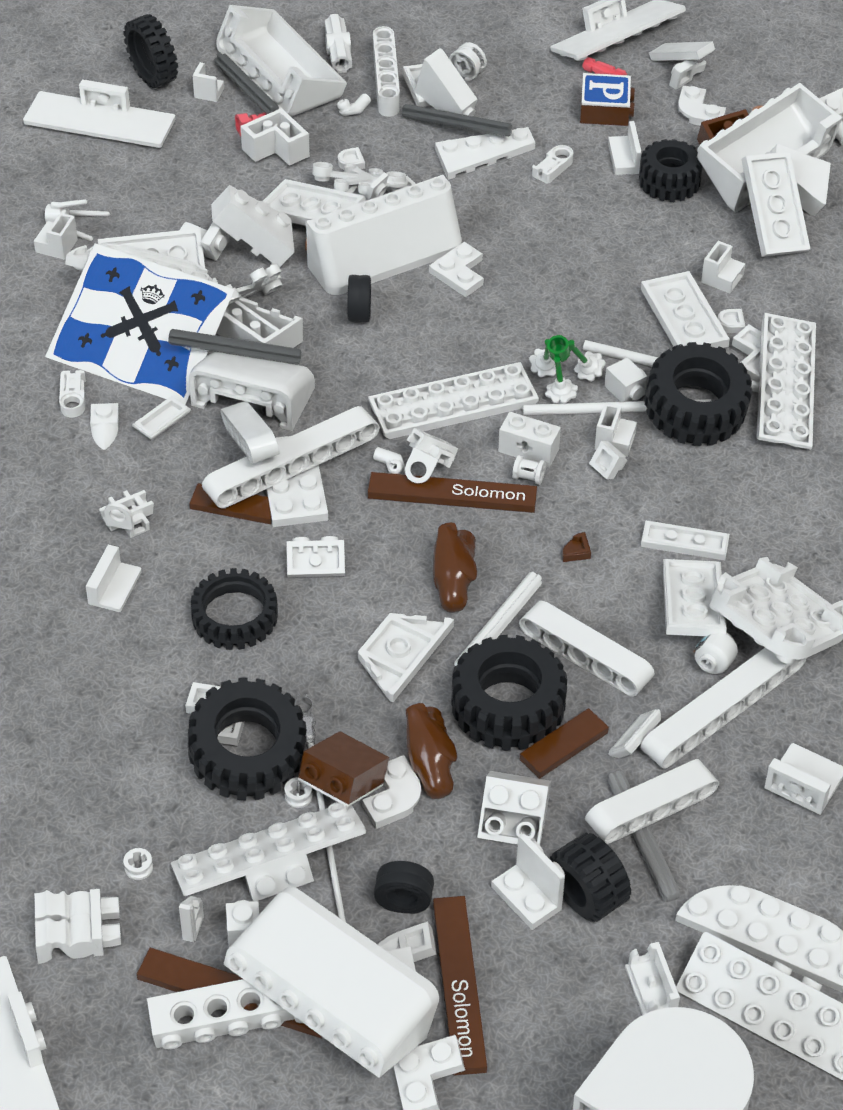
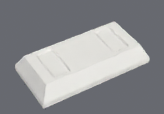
M171 396L133 423L132 426L150 440H153L184 418L191 409Z
M655 709L641 714L609 750L608 755L616 758L631 755L647 734L661 721L660 710Z

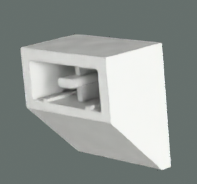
M490 771L486 776L477 838L518 845V837L524 833L531 841L534 840L540 845L551 781Z

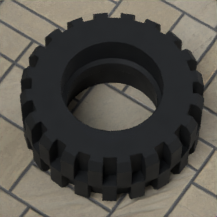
M688 342L686 346L682 344L676 345L672 348V351L670 349L664 351L652 365L644 398L647 415L651 420L653 419V424L658 430H664L663 434L670 439L674 437L678 439L677 442L685 444V442L693 443L692 446H701L702 443H707V446L717 444L718 440L723 442L729 439L731 435L736 434L741 424L744 423L753 390L751 388V377L747 374L748 370L742 362L738 363L739 359L731 353L729 355L726 353V349L720 346L715 348L710 343L705 342L703 345H698L696 342ZM686 386L701 387L712 392L718 399L710 402L695 401L684 396L678 389Z
M499 635L498 639L489 637L483 639L480 645L475 643L468 648V653L465 652L460 656L453 670L451 705L454 719L458 721V726L464 733L470 731L469 737L474 741L479 742L482 740L484 741V746L494 749V746H501L504 751H511V747H518L519 750L527 749L530 743L535 744L555 731L557 726L561 725L564 718L567 674L563 670L564 666L558 657L554 658L555 653L548 647L542 648L540 642L534 639L527 641L524 636L516 635V638H509L508 635ZM499 683H516L528 688L534 694L521 701L506 702L491 697L485 690Z
M247 677L238 678L236 683H232L231 680L221 682V688L217 690L216 687H212L206 692V699L200 698L197 701L195 711L191 713L189 718L188 757L190 764L194 765V772L199 779L205 777V786L210 790L220 789L219 795L229 798L230 794L237 795V800L246 801L247 796H254L255 800L265 798L266 792H270L271 795L281 791L282 783L285 785L290 779L294 778V773L299 772L307 729L306 722L303 720V712L300 706H294L295 699L290 693L286 692L283 695L281 693L282 687L275 683L268 686L263 679L256 678V682L248 681ZM254 722L267 728L275 737L276 743L262 754L240 756L225 749L219 742L218 735L226 727L234 723Z

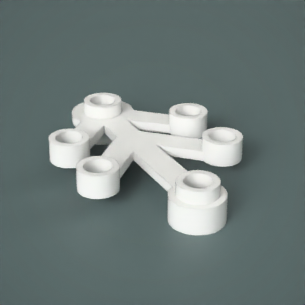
M327 162L313 163L312 171L317 181H329V177L342 178L334 180V190L348 191L349 185L359 184L358 193L367 195L371 183L384 173L382 169L378 168L368 169L367 173L354 165L344 166V172L332 171L333 165ZM397 171L386 173L389 175L386 183L387 189L396 191L408 185L405 173Z
M274 264L265 270L262 267L250 274L253 281L251 285L237 289L232 288L235 290L228 306L241 297L247 298L258 291H263L264 295H268L282 287L283 284L280 281L282 279L280 276L282 271L278 264Z

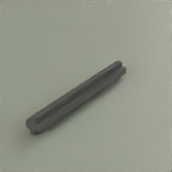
M220 52L216 54L215 63L266 115L279 109L278 105L225 53L222 54Z
M405 104L402 107V116L405 118L509 137L512 133L511 123Z
M171 329L168 337L170 345L298 365L301 360V350L297 348Z

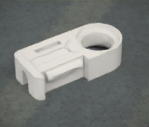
M558 145L546 153V158L537 166H532V176L544 183H551L572 165V148L566 145ZM565 155L567 158H558L556 156Z
M76 370L75 373H70V371L61 372L59 403L61 413L66 417H78L85 411L84 382H86L83 370ZM70 402L79 403L78 406L73 408L65 406L67 403Z

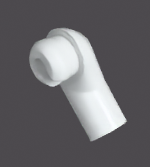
M361 94L351 104L348 99L340 100L337 103L339 113L344 116L361 114L369 105L371 99L367 94Z
M380 447L376 448L373 456L374 460L385 463L389 473L404 474L405 463L400 454Z

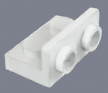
M326 536L322 537L319 541H310L307 537H296L292 541H287L288 578L345 576L344 540H338V537Z

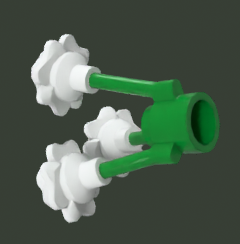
M562 335L546 339L544 341L545 349H536L534 355L529 357V361L532 364L531 371L533 373L538 372L537 375L540 378L546 375H557L555 382L547 385L548 391H546L545 395L551 398L553 403L558 404L570 402L572 398L577 396L578 386L572 384L570 379H565L562 374L561 363L568 359L571 350L578 357V364L574 370L578 373L580 380L594 381L595 377L602 376V369L606 365V362L602 360L601 353L593 354L587 351L584 356L575 346L574 340L568 341Z

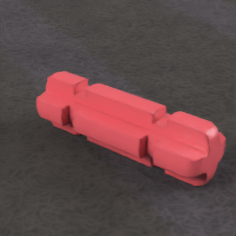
M587 57L582 64L585 71L590 73L593 71L595 72L594 74L627 75L625 70L615 69L614 66L601 61L596 62L591 57Z

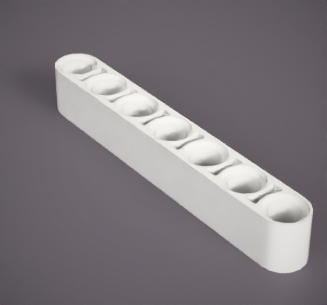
M362 406L354 407L277 442L279 455L256 463H252L248 457H244L210 473L203 480L202 488L219 508L229 507L369 442L378 434L380 426Z
M767 648L762 649L647 734L641 743V750L663 769L668 768L797 672L804 665L807 658L794 659L792 663L787 664L781 662L772 651Z

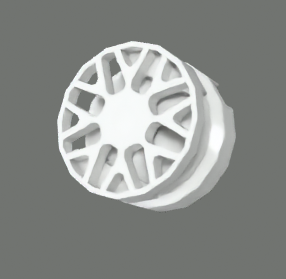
M471 42L462 44L449 57L459 74L465 77L466 81L474 79L487 65V59L482 49Z

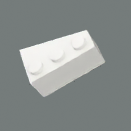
M231 185L211 204L212 221L237 241L243 239L253 247L251 249L253 254L256 256L262 254L271 261L270 266L278 264L280 268L294 253L292 222L287 214L269 207L265 202L258 201L249 196L245 191L238 190Z
M241 297L236 302L227 306L216 333L222 337L294 348L303 342V318L294 316L292 319L280 315V310L272 308L269 311L258 307L257 302Z

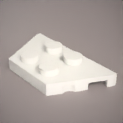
M389 613L360 648L358 660L389 701L394 702L453 629L454 619L445 617L444 622L427 621V616H406L404 614Z

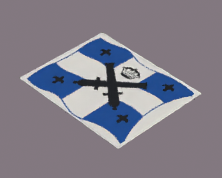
M95 243L45 357L164 399L173 396L185 405L190 395L189 374L193 367L206 357L208 350L170 345L168 343L169 332L171 329L215 335L235 289Z

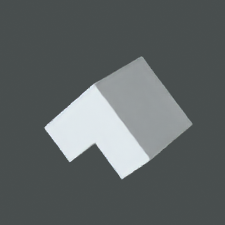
M60 213L54 222L47 221L34 240L35 252L65 259L78 240L75 216Z
M717 241L704 259L701 283L727 293L732 292L743 277L745 263L731 258L733 246Z
M605 403L596 428L595 450H597L601 441H609L628 457L636 434L637 422L621 419L622 406Z

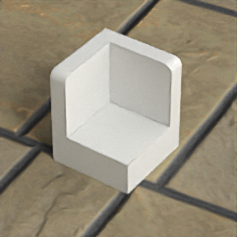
M200 62L193 74L194 98L217 102L224 89V81L217 80L215 76L206 75L205 63Z

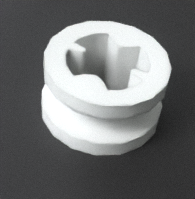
M298 777L290 779L285 784V801L288 805L294 808H303L311 802L313 797L312 788L300 782ZM298 789V792H300L301 789L304 790V794L299 796V793H297V796H295L293 791Z
M135 848L125 854L123 860L124 870L129 878L142 880L151 874L153 863L151 854L147 850ZM141 860L142 867L135 868L134 861Z

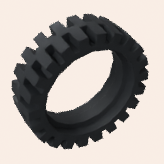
M151 14L128 21L124 26L125 31H123L125 36L124 43L127 45L126 51L130 54V62L133 61V68L135 71H138L137 75L139 78H142V81L152 88H157L174 81L177 78L176 75H178L177 55L173 53L175 51L174 46L170 44V36L166 35L167 31L165 28H162V23L157 21V18Z
M230 568V574H226L224 569L218 571V577L214 573L208 575V581L205 579L201 580L199 587H195L191 596V617L194 629L197 630L200 638L204 637L206 643L211 644L214 641V647L221 648L223 644H225L226 650H233V645H237L238 650L245 649V643H248L250 647L255 646L256 639L260 642L264 641L266 634L270 635L277 623L278 604L272 584H268V580L264 576L260 579L259 573L253 572L249 576V570L242 569L241 573H237V568ZM227 593L248 594L258 599L263 605L262 612L254 620L242 625L230 626L217 623L209 618L206 614V608L215 598Z

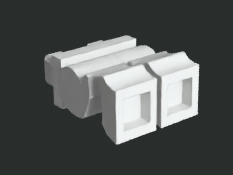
M90 889V892L77 891L69 895L65 891L53 894L48 890L42 893H34L35 939L38 964L51 960L54 948H60L70 958L77 959L92 954L94 956H103L104 947L121 945L120 923L102 925V920L120 918L118 897H101L100 889Z

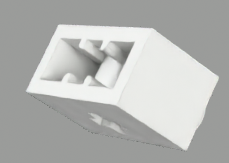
M509 411L499 429L498 452L514 457L523 455L524 459L536 462L544 460L546 461V467L550 468L559 451L561 427Z

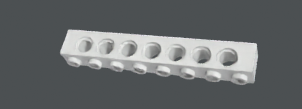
M410 946L387 951L416 971ZM244 979L147 998L152 1035L156 1048L175 1049L180 1047L182 1043L192 1041L205 1043L212 1041L217 1036L227 1034L240 1036L246 1034L249 1030L257 1028L275 1029L288 1020L295 1019L296 1022L303 1023ZM247 1004H259V1007L255 1010L248 1011L244 1009ZM221 1009L226 1011V1013L221 1017L211 1016V1014L216 1010ZM184 1016L193 1017L187 1024L178 1023L179 1019Z

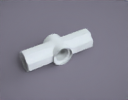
M331 14L325 19L327 55H330L333 69L337 70L338 73H346L352 67L350 33L346 31L344 18H341L338 14Z

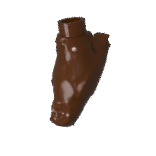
M453 522L444 523L439 526L433 555L435 587L439 592L442 608L449 613L459 612L465 608L468 600V587L477 578V566L474 561L475 536L468 530L457 531L456 524Z
M423 703L413 704L406 709L409 761L415 774L420 777L426 794L432 799H441L450 795L453 790L454 782L450 769L452 763L457 761V751L453 741L447 734L441 711L435 707H426Z

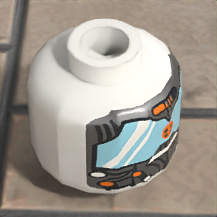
M728 633L704 636L695 647V661L704 671L711 674H721L735 660L738 653L737 644Z

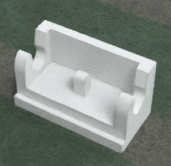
M659 942L651 943L647 949L648 952L642 956H639L637 949L632 950L629 955V962L625 964V969L642 1015L657 1009L679 1006L680 996Z

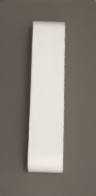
M382 26L373 31L377 103L379 113L383 116L391 117L397 115L400 110L394 31L391 28Z
M243 401L220 409L228 433L252 463L280 454L272 430L248 402Z
M538 601L519 621V625L526 635L629 696H636L654 676L653 667L645 659L548 602Z
M695 759L596 804L587 813L585 820L606 844H609L702 801L715 792L719 786V781L699 759Z

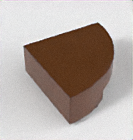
M586 532L574 535L572 540L564 546L563 562L591 559V550Z

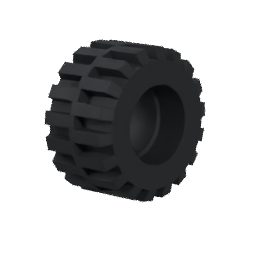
M664 139L661 142L655 141L652 145L645 147L641 155L639 185L643 188V191L646 194L650 193L652 198L658 197L660 201H684L685 197H693V194L699 190L703 167L697 158L698 152L696 147L676 139Z
M585 832L550 856V860L557 862L565 874L564 900L585 920L598 922L629 901L631 884L627 872L611 847L596 835Z

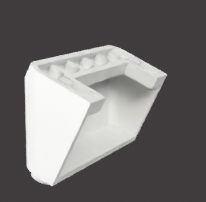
M229 5L217 36V49L222 54L225 53L278 105L279 109L282 108L290 117H293L342 96L347 82L274 9Z
M799 83L792 88L784 90L777 98H771L761 108L754 109L744 119H738L728 129L719 131L711 140L703 141L697 149V158L726 205L736 213L750 204L742 158L750 155L766 154L776 144L815 158H820L832 146L842 117Z
M444 175L306 221L308 268L323 289L332 295L348 292L349 275H370L372 284L434 262L462 243L451 184Z
M287 887L273 898L229 947L223 964L378 1078L427 1038L439 1003L438 991L429 980L295 887Z

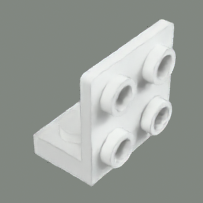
M792 743L781 760L774 758L769 765L765 789L821 815L843 779V766Z
M523 833L518 837L516 865L492 880L491 888L533 930L562 910L565 874L557 862H552L544 854L542 847L536 841H531Z

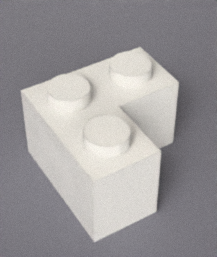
M282 108L241 126L242 150L255 162L274 153L280 156L289 166L310 157L309 133Z

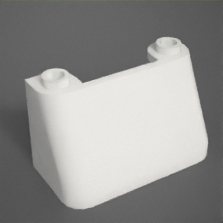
M213 351L197 363L189 374L191 406L204 409L209 400L212 403H216L219 396L222 395L266 406V416L272 417L274 414L281 421L280 428L293 431L315 388V379L312 372L304 366Z

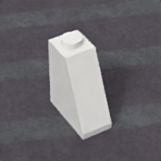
M439 48L425 58L415 93L436 110L474 116L477 98L445 52Z
M776 144L766 154L790 152L802 209L809 215L815 216L826 205L831 163Z

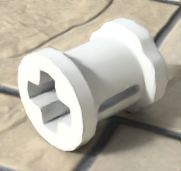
M518 455L514 463L512 478L516 480L524 478L535 481L537 485H541L546 470V461L540 460V462L524 459L523 455ZM525 468L533 469L534 472L526 471V470H524V469H525Z

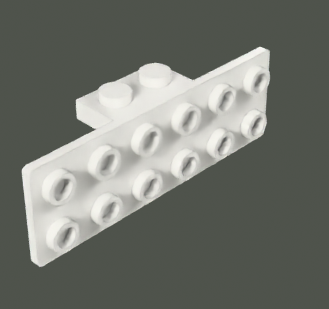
M600 0L582 8L586 31L550 46L551 51L561 56L574 58L576 61L585 60L592 53L605 51L606 47L625 41V38L640 35L647 28H654L665 20L677 18L678 14L686 11L684 5L665 0H652L627 12L625 0Z
M83 79L79 84L81 98L40 91L23 118L26 125L157 148L162 147L176 120L175 114L130 107L128 87Z
M336 802L326 809L314 813H304L297 819L285 823H275L268 829L257 833L243 834L231 842L214 844L205 851L196 854H185L178 860L171 862V866L183 896H188L245 876L252 900L259 901L276 895L287 887L296 888L313 882L314 879L307 854L366 833V830L352 805L346 807L345 804Z
M704 932L676 986L677 991L843 1080V1003L820 992L822 985L804 976L801 982L790 976L793 969L777 961H774L771 966L710 933Z
M6 956L0 957V1110H59L42 1059L41 1050L47 1049L41 1029L34 1031L32 1023L36 1022L37 1019L31 1002H24L21 991H18Z

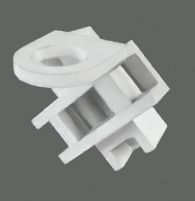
M414 428L407 441L411 442L409 446L413 450L406 463L405 474L412 482L423 483L430 478L437 463L450 468L458 448L443 439ZM418 461L424 463L427 470L426 474L421 478H417L411 473V466Z
M126 490L123 492L124 498L115 501L113 497H109V504L99 508L102 519L111 531L122 528L132 538L150 530L149 521L146 516L153 514L154 503L146 501L145 490L130 495ZM141 524V527L134 529V525Z

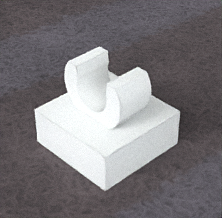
M601 441L589 464L609 480L614 479L617 472L623 469L627 459L609 441Z

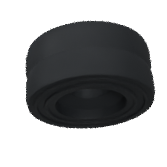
M349 275L347 314L348 321L350 322L370 321V275Z
M388 862L382 865L377 872L374 888L375 900L380 906L392 912L420 913L426 910L431 903L434 886L433 875L428 869L414 862Z

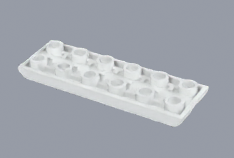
M764 313L761 328L757 415L758 440L812 449L815 322Z
M521 362L368 396V400L384 436L388 439L410 435L414 428L428 431L523 409V405L536 404L539 401V397Z

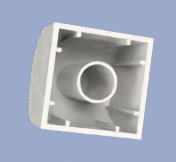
M685 1007L657 1009L638 1017L622 1031L574 1094L573 1110H748L754 1083L752 1060L748 1049L738 1034L713 1015Z

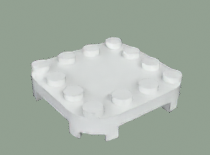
M764 557L759 558L755 568L734 577L725 572L720 576L709 604L711 609L721 613L735 627L742 629L754 638L757 644L775 653L781 662L790 664L794 659L808 658L843 640V600L830 604L794 577L798 567L788 562L786 567L770 563L769 558Z

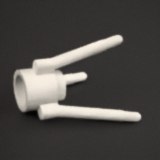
M86 199L51 202L45 209V221L54 222L60 213L72 216H110V213L108 211L69 210V208H65L87 204ZM77 231V237L89 241L93 240L92 236Z

